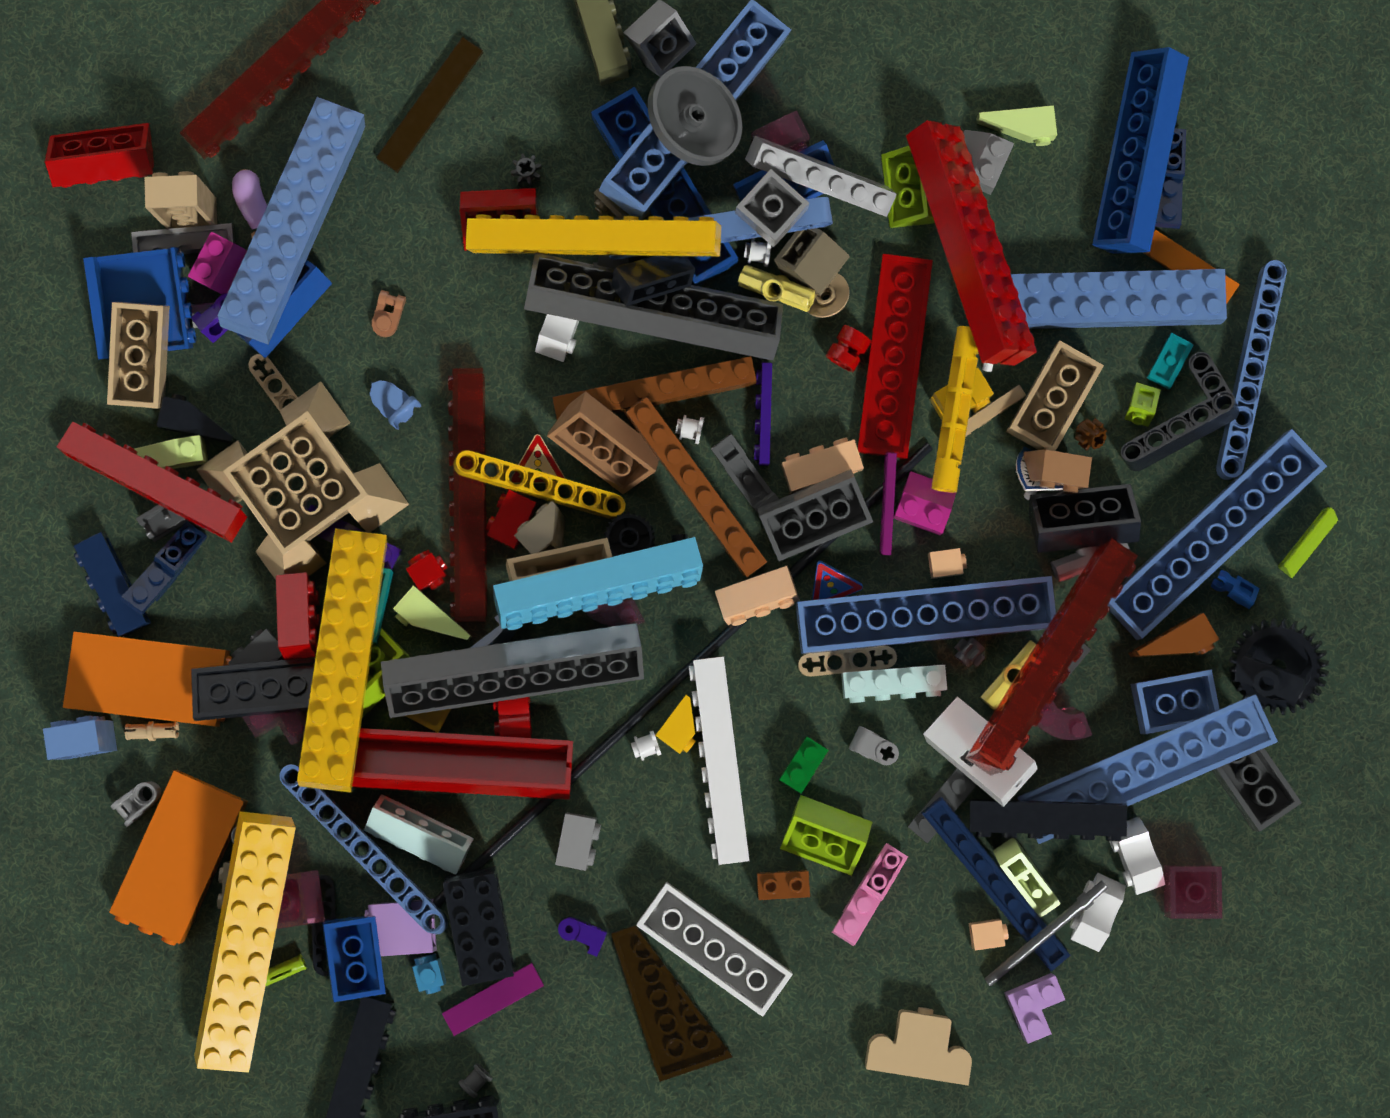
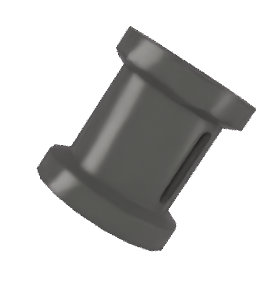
M478 1063L473 1066L474 1070L466 1079H461L458 1082L463 1090L473 1098L478 1096L477 1092L487 1081L490 1082L493 1079Z

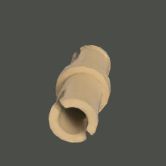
M149 721L148 724L125 725V730L129 731L125 732L126 740L148 739L149 741H156L157 738L179 737V732H176V730H179L178 722L156 723L155 721Z

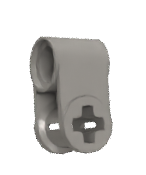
M861 726L858 727L848 748L882 765L893 764L899 756L896 745ZM890 747L894 757L888 758L885 761L882 759L883 754L880 753V750Z
M152 781L140 783L116 800L110 807L118 811L125 820L124 824L127 827L139 819L146 810L160 799L162 794L161 788ZM146 786L152 790L150 800H146L143 796V789Z

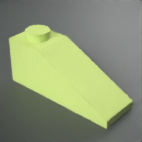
M1054 106L982 112L976 118L977 124L1028 143L1036 142V146L1049 145L1057 136Z
M200 435L177 438L135 448L138 456L144 458L147 455L158 462L157 466L163 469L166 466L175 469L208 462L205 438Z
M412 586L393 608L397 612L395 617L405 626L410 623L418 628L468 641L472 638L469 633L415 586Z
M1015 838L1009 839L993 850L1000 867L1040 918L1061 904Z

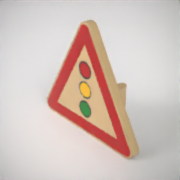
M536 434L518 465L566 479L542 437ZM514 471L510 481L513 484L521 483V475ZM535 479L533 483L545 482L542 479Z

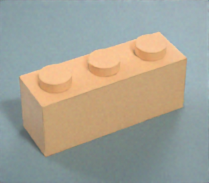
M846 437L834 441V446L826 449L821 445L809 449L810 454L800 457V454L796 453L785 457L786 461L782 462L781 466L790 494L852 469L853 474L862 471L864 467L855 440L848 441Z
M787 566L715 591L723 619L727 625L732 624L733 626L741 625L747 621L746 619L753 616H766L771 613V610L779 607L780 609L789 608L795 604L794 602L800 600Z

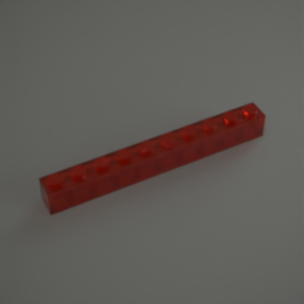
M321 0L180 132L181 136L204 160L207 157L212 158L220 151V145L226 139L228 141L232 140L238 134V128L244 122L248 124L253 121L257 116L256 111L260 107L270 105L275 99V93L281 88L283 90L288 88L294 80L293 77L299 71L301 73L305 72L311 66V60L317 54L319 56L323 55L329 49V43L334 38L339 39L343 37L348 31L347 26L353 21L358 22L366 14L365 10L371 4L376 5L381 0Z
M483 368L452 369V375L448 376V390L453 391V400L448 401L449 416H453V426H449L448 429L449 441H453V451H449V466H453V476H449V490L454 491V501L449 502V514L454 516V526H450L449 530L450 541H454V551H450V567H454V577H450V591L455 592V602L450 603V615L455 617V622L457 623L488 622L487 530L485 529L486 483L461 476L454 469V460L462 451L468 450L486 455L485 371ZM462 457L459 463L463 469L469 470L472 468L473 463L470 458Z

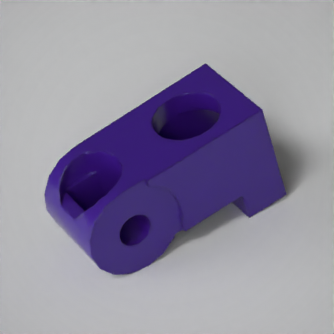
M228 293L219 296L214 305L210 306L202 314L197 311L191 317L200 332L212 343L228 331V329L220 327L218 313Z
M573 917L565 918L558 926V933L561 938L567 941L576 940L590 946L587 953L596 957L608 932Z

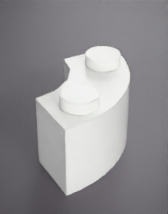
M547 314L539 333L535 352L564 362L567 353L572 354L577 340L573 339L579 321Z
M1139 816L1127 820V837H1122V841H1110V845L1114 852L1119 853L1125 869L1122 875L1127 887L1132 886L1136 895L1164 886L1165 880L1162 866L1155 854L1149 833Z
M1097 873L1093 881L1089 880L1083 892L1087 893L1101 880L1107 885L1108 889L1093 901L1094 904L1087 910L1083 909L1073 917L1069 926L1073 929L1071 940L1097 952L1101 950L1110 935L1114 919L1124 900L1126 885L1100 873Z

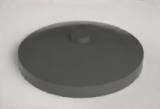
M681 66L664 73L652 86L648 97L650 123L658 139L672 154L685 162L708 166L721 162L736 149L742 135L741 113L733 95L719 79L702 69Z

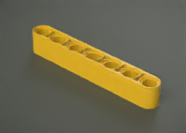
M465 450L459 453L454 460V469L461 476L546 501H553L556 504L613 519L617 515H621L625 510V501L618 494L487 455ZM462 457L471 459L473 463L471 469L466 470L460 466L459 462ZM485 465H494L497 469V475L494 477L487 476L484 471ZM515 471L521 475L520 484H513L509 480L510 472ZM535 479H542L545 482L546 488L544 491H538L534 488L533 482ZM559 486H566L569 489V498L565 499L559 496ZM584 493H590L594 497L593 505L588 506L584 504L582 500ZM608 500H613L618 504V511L616 513H612L607 509Z

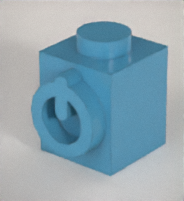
M436 953L414 959L415 965L412 968L418 991H426V995L441 991V986L447 982L441 959L437 958Z

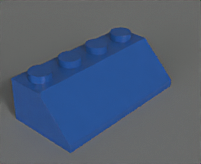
M306 259L269 345L244 335L236 334L266 358L321 295L324 294L332 282Z

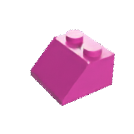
M210 232L188 277L221 295L228 293L247 250Z
M910 471L893 519L940 536L943 534L956 493L931 489L933 479Z

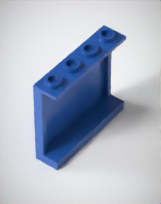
M179 247L83 258L98 360L107 359L110 354L112 302L170 306L167 351L193 348V343H196L195 329L191 328L189 319L193 316L191 303H187L186 293L189 292L187 277H183L182 267H185V256L183 252H180Z

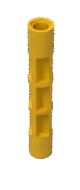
M958 326L956 331L931 487L933 490L949 493L957 492L960 475L958 465H961L978 362L976 354H979L969 326Z

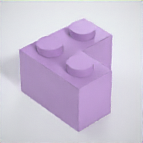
M1047 974L1004 992L1023 1040L1027 1044L1052 1034L1042 1009L1065 1000L1054 974Z

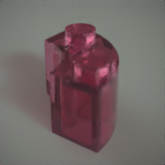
M633 599L613 606H608V604L598 605L597 609L585 612L594 621L608 627L637 623V626L645 623Z
M1042 695L1019 705L1023 715L1031 724L1054 737L1065 740H1078L1092 736L1084 712L1074 707L1059 709L1053 700Z

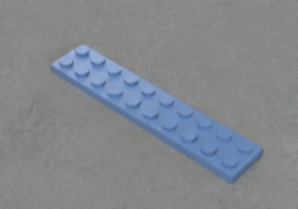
M1256 694L1029 791L1017 798L1018 800L1127 803V806L1278 741ZM1043 834V838L1036 840L1038 844L1054 838V834Z

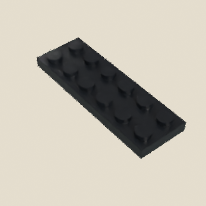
M316 657L191 669L194 721L308 710Z

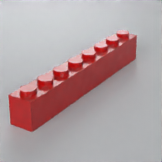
M75 422L71 423L57 445V448L65 456L232 543L247 519V516L241 510L242 505L232 499H229L228 502L220 499L221 495L211 488H208L207 491L199 488L200 484L189 477L186 480L178 477L179 473L168 466L165 469L157 466L158 462L147 455L144 458L138 456V452L126 444L123 447L117 445V441L107 434H103V436L96 434V430L86 423H83L82 426Z

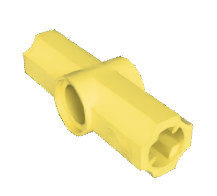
M750 265L744 266L738 279V286L761 294L769 301H779L805 312L810 310L816 296L815 290L794 283L784 275L776 276ZM773 283H777L780 286V294L775 292Z
M1029 640L980 698L997 712L1017 688L1024 684L1026 678L1047 654L1037 644ZM1010 669L1018 671V682L1011 683L1008 680L1007 673Z

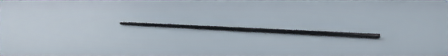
M927 442L896 470L895 484L933 450ZM883 483L864 499L868 509L882 497ZM838 537L811 548L789 569L792 578L794 579ZM745 623L737 626L728 625L580 762L571 772V785L690 675L689 666L694 665L693 660L709 658ZM542 798L463 872L481 869L556 799ZM444 889L433 899V903L438 908L446 901Z

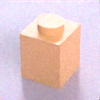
M960 548L928 553L931 579L962 575L964 573L963 569H967L966 556L961 554Z
M1000 919L968 923L972 949L975 951L1005 946V940L1009 939L1007 925L1002 924Z

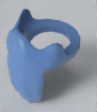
M377 381L371 384L370 396L372 403L380 410L384 417L388 418L389 424L399 430L398 424L400 422H407L412 417L414 407L422 406L415 397H409L405 391L397 388L393 383Z

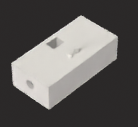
M956 697L923 734L929 745L1003 807L1037 770L1035 760L959 697Z

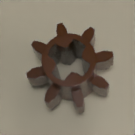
M1096 418L1092 422L1089 419L1080 422L1075 431L1077 435L1075 439L1079 441L1078 445L1086 451L1089 447L1094 450L1100 448L1105 443L1107 437V430L1103 427L1104 424Z

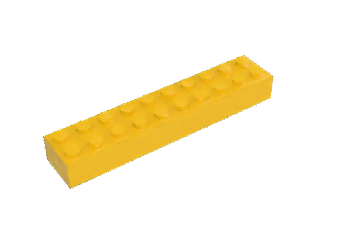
M335 528L297 777L298 785L301 787L351 792L387 549V535Z
M239 811L194 1053L197 1069L249 1072L296 828L292 817Z

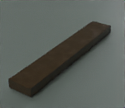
M464 37L461 38L378 154L377 160L396 173L400 171L480 59L483 50Z

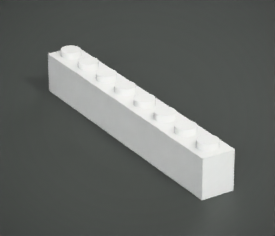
M724 657L693 660L694 665L689 666L690 681H696L697 691H692L694 707L699 706L700 716L695 717L697 732L702 731L703 742H698L700 757H705L706 767L701 768L703 783L708 782L709 793H705L706 808H712L713 818H708L709 833H715L716 843L711 844L713 859H718L719 865L749 861Z

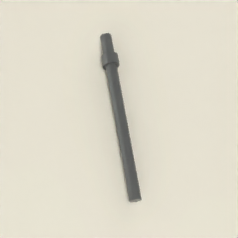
M1101 880L1087 893L1083 892L1080 894L1073 905L986 976L984 980L987 984L992 986L1079 912L1090 908L1094 904L1093 901L1108 889L1107 885Z

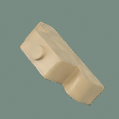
M604 538L507 559L506 569L509 581H514L610 558L612 553L608 539Z
M918 1007V1012L904 1009L899 1010L894 1041L885 1034H876L869 1039L865 1068L867 1070L969 1086L972 1058L961 1046L948 1048L951 1020L947 1016L933 1014V1009Z

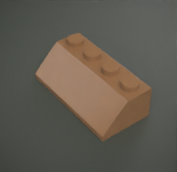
M586 391L567 406L547 435V437L622 494H625L656 472L659 460L642 436Z

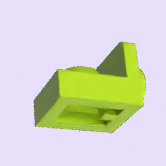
M1136 382L1125 420L1131 421L1136 425L1148 427L1156 413L1161 390Z

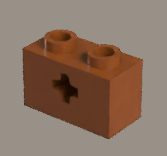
M808 870L756 873L758 900L810 897Z

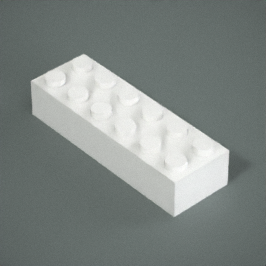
M668 882L664 884L636 925L762 1017L793 975L792 971Z

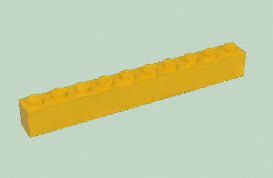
M479 214L476 215V218H467L466 249L472 253L720 257L721 225L714 221L713 217H699V221H689L688 217L683 216L673 217V220H664L660 216H649L648 220H639V217L624 216L623 220H614L612 216H599L598 220H589L588 216L576 215L574 219H564V216L550 215L549 219H540V216L525 215V219H515L516 216L500 215V219H491L490 215Z

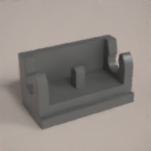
M160 505L155 506L136 518L139 525L143 526L146 530V536L154 542L179 528L186 521H189Z

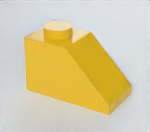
M685 695L655 735L679 754L682 750L687 753L696 742L692 738L695 735L691 700L687 695Z

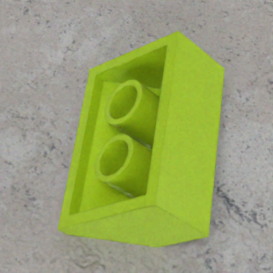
M906 146L881 154L884 183L897 193L888 213L890 228L935 223L910 147Z
M800 795L780 849L852 876L867 844L872 821Z

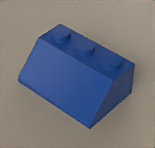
M347 917L322 921L333 1002L386 994L376 917Z

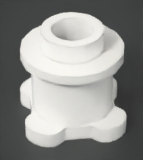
M752 238L751 243L746 242L744 258H748V263H751V261L764 263V267H768L771 245L768 242H756Z
M684 415L683 420L678 419L675 434H680V440H682V437L696 440L695 444H699L704 418L700 417L699 421L686 418V415Z
M650 731L649 735L640 738L634 737L635 742L631 743L635 758L641 757V760L644 761L645 757L653 754L661 755L654 731Z

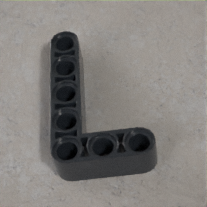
M1195 353L1189 360L1191 372L1206 400L1124 444L1121 449V455L1130 470L1141 471L1232 422L1239 415V408L1234 395L1207 353ZM1207 365L1205 369L1197 370L1200 366ZM1212 385H1219L1216 389L1209 390ZM1225 404H1231L1228 409H1220ZM1201 417H1208L1205 421L1198 422ZM1185 429L1182 434H1175L1177 430ZM1163 441L1161 445L1152 447L1155 442ZM1140 453L1137 458L1130 459L1133 454Z

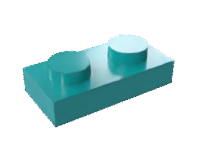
M1173 333L1169 334L1147 379L1169 390L1194 344Z

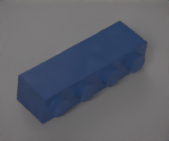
M100 532L74 545L76 550L74 557L80 567L84 566L88 574L85 576L89 587L92 590H96L99 596L96 601L103 612H107L110 618L108 625L114 635L118 634L119 637H126L151 624L146 612L141 616L121 601V597L132 584L107 534Z

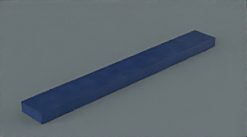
M939 797L921 812L1026 942L1046 927V924L942 797ZM1054 934L1034 950L1051 972L1071 956Z

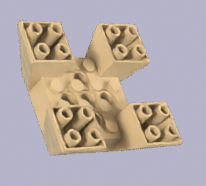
M321 381L280 410L286 427L255 449L247 453L239 440H237L196 469L209 488L221 495L220 499L226 502L232 499L237 503L244 500L268 535L255 552L275 580L276 575L307 572L308 576H310L327 564L311 542V539L346 514L350 513L367 533H370L410 505L380 463L356 473L351 470L329 439L351 422ZM280 457H287L288 466L283 470H279L277 468V460ZM319 462L323 463L325 466L324 472L319 476H315L312 471L313 466ZM297 477H301L304 483L303 487L298 491H294L291 486L292 481ZM276 492H280L282 502L277 506H273L270 501L271 496ZM311 498H316L319 503L318 508L313 512H309L306 504Z

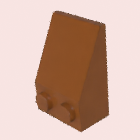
M1200 613L1189 617L1128 654L1130 657L1195 653L1197 656L1215 648L1213 643L1218 641L1219 638L1205 614Z

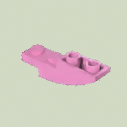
M887 843L884 845L844 908L843 914L832 930L833 934L852 946L857 943L908 856Z

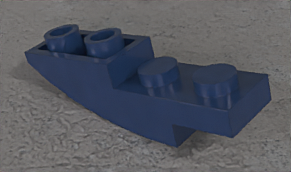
M1175 128L1155 227L1179 229L1182 223L1186 129Z
M186 521L155 555L152 564L123 594L121 601L142 616L155 600L158 601L174 583L205 541L207 535Z

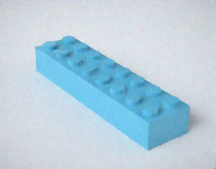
M693 537L493 585L494 602L501 629L515 630L528 622L539 624L547 621L549 617L558 616V618H564L572 615L574 611L582 609L583 612H589L597 609L598 605L608 604V606L622 603L623 599L631 597L633 600H638L648 596V593L656 591L658 594H663L671 591L673 587L681 585L683 588L692 587L701 579L703 563L696 539Z

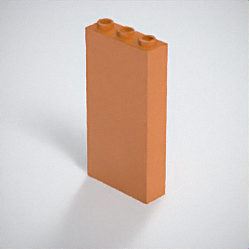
M73 632L63 708L220 727V722H224L225 718L194 721L191 669L229 665L228 662L232 660V657L229 656L230 651Z
M174 770L109 913L115 915L114 919L126 925H129L130 922L139 926L138 930L145 934L152 935L156 933L162 936L161 940L167 944L175 946L176 943H183L228 847L231 833L237 826L239 811H244L248 801L182 771Z

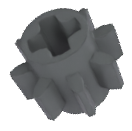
M521 154L522 159L512 161L516 169L512 170L511 174L512 176H519L517 180L519 185L526 181L529 186H532L531 180L534 178L537 180L541 179L536 171L541 170L542 166L541 164H534L536 159L534 155L531 158H525V155ZM529 165L531 168V173L526 171L525 174H523L521 168H527Z
M970 637L967 641L962 638L954 647L958 651L954 655L955 658L967 668L972 664L978 667L986 658L981 654L985 648L973 637Z

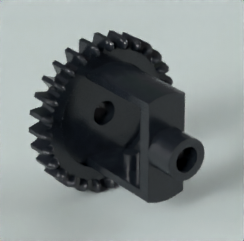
M1272 618L1270 626L1264 619L1261 621V629L1255 623L1252 624V632L1246 629L1242 633L1245 639L1238 637L1236 640L1240 647L1234 646L1231 650L1238 656H1231L1229 658V662L1236 664L1229 668V672L1235 673L1231 681L1241 683L1235 690L1237 692L1246 691L1242 699L1256 694L1263 711L1267 706H1270L1271 714L1275 713L1277 707H1279L1282 715H1285L1287 707H1289L1292 713L1297 711V705L1301 709H1305L1307 706L1306 701L1311 704L1315 701L1313 694L1317 696L1321 694L1322 691L1318 686L1325 687L1327 682L1321 677L1329 675V671L1322 669L1329 665V661L1321 659L1327 654V651L1317 650L1322 645V641L1312 642L1316 634L1313 632L1305 635L1306 625L1297 630L1298 621H1294L1289 627L1287 618L1282 620L1281 625H1278L1276 618ZM1275 660H1283L1286 664V668L1282 669L1277 667L1275 665Z

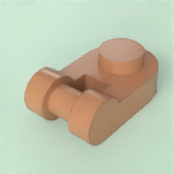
M381 290L372 319V328L380 337H390L396 332L406 302L405 296L398 295L396 297L389 295L388 291ZM386 304L394 306L393 313L384 311Z

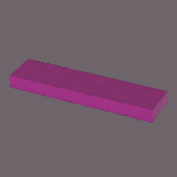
M886 452L884 459L879 550L882 555H891L897 461V453Z
M530 963L514 972L513 977L504 978L446 1010L442 1015L453 1036L538 990L544 986V983L533 963Z

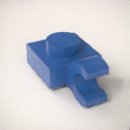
M1221 570L1217 577L1223 582L1214 579L1211 587L1216 591H1229L1228 597L1248 609L1255 603L1260 589L1240 576L1233 578L1224 570Z

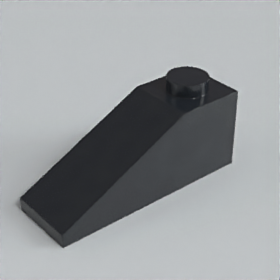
M172 394L171 398L163 396L157 422L159 428L193 436L200 435L203 438L232 444L236 442L232 435L190 402L186 401L187 397Z

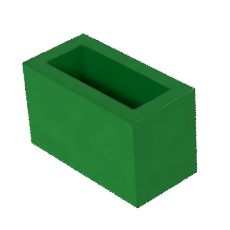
M806 736L779 780L802 794L829 750Z

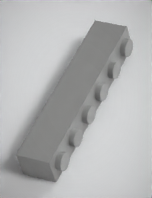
M754 136L745 158L755 168L766 172L772 169L782 178L887 217L897 195L886 185L758 136Z

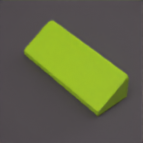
M1328 507L1320 512L1278 565V568L1290 578L1295 576L1337 523L1338 518L1333 508Z

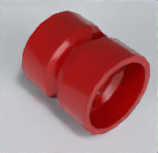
M843 325L836 337L838 342L831 345L826 357L841 368L854 372L861 361L859 355L865 354L871 344V340L860 331Z

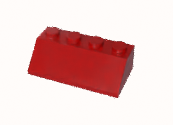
M142 123L50 136L45 164L52 187L61 186L67 188L75 184H95L106 180L119 181L123 178H142L153 174L154 157L150 124Z

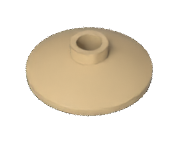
M837 273L821 296L815 293L814 302L808 311L810 315L821 318L830 317L844 308L849 299L850 291L848 283L842 275ZM825 295L830 296L829 299L822 300Z

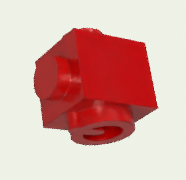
M426 550L408 561L409 567L406 570L419 591L422 592L428 587L433 590L444 583L443 578L447 576L444 570L448 567L440 555L435 557L433 553Z

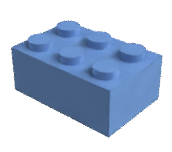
M1212 669L1130 684L1140 734L1175 729L1219 710Z
M85 716L76 718V721L63 720L51 722L50 728L43 729L47 760L73 759L117 751L113 721L105 720V716Z

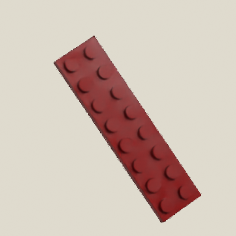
M890 254L882 255L857 447L859 453L885 456L886 452L897 453V458H908L933 260Z

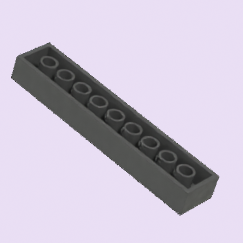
M535 253L524 306L525 310L774 360L781 334L783 304L691 285V287L626 306L611 287L615 269Z
M637 623L381 662L383 687L390 718L644 679L642 646Z

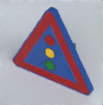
M823 561L817 562L812 600L846 597L863 589L862 583Z

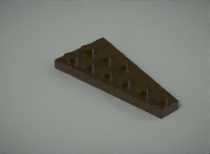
M634 925L611 933L659 1082L732 1058L733 1056L637 926Z

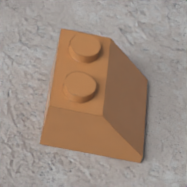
M1047 449L1024 452L1023 457L1030 480L1040 482L1039 487L1055 489V485L1063 486V491L1078 493V489L1088 488L1092 457Z

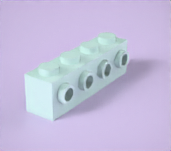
M945 665L841 673L843 699L849 698L850 703L865 702V697L875 696V701L890 700V695L900 694L901 699L916 698V693L926 692V697L941 696V691L947 690Z
M382 794L373 806L364 831L372 834L374 837L385 840L397 848L412 853L420 859L437 865L455 875L462 866L474 839Z

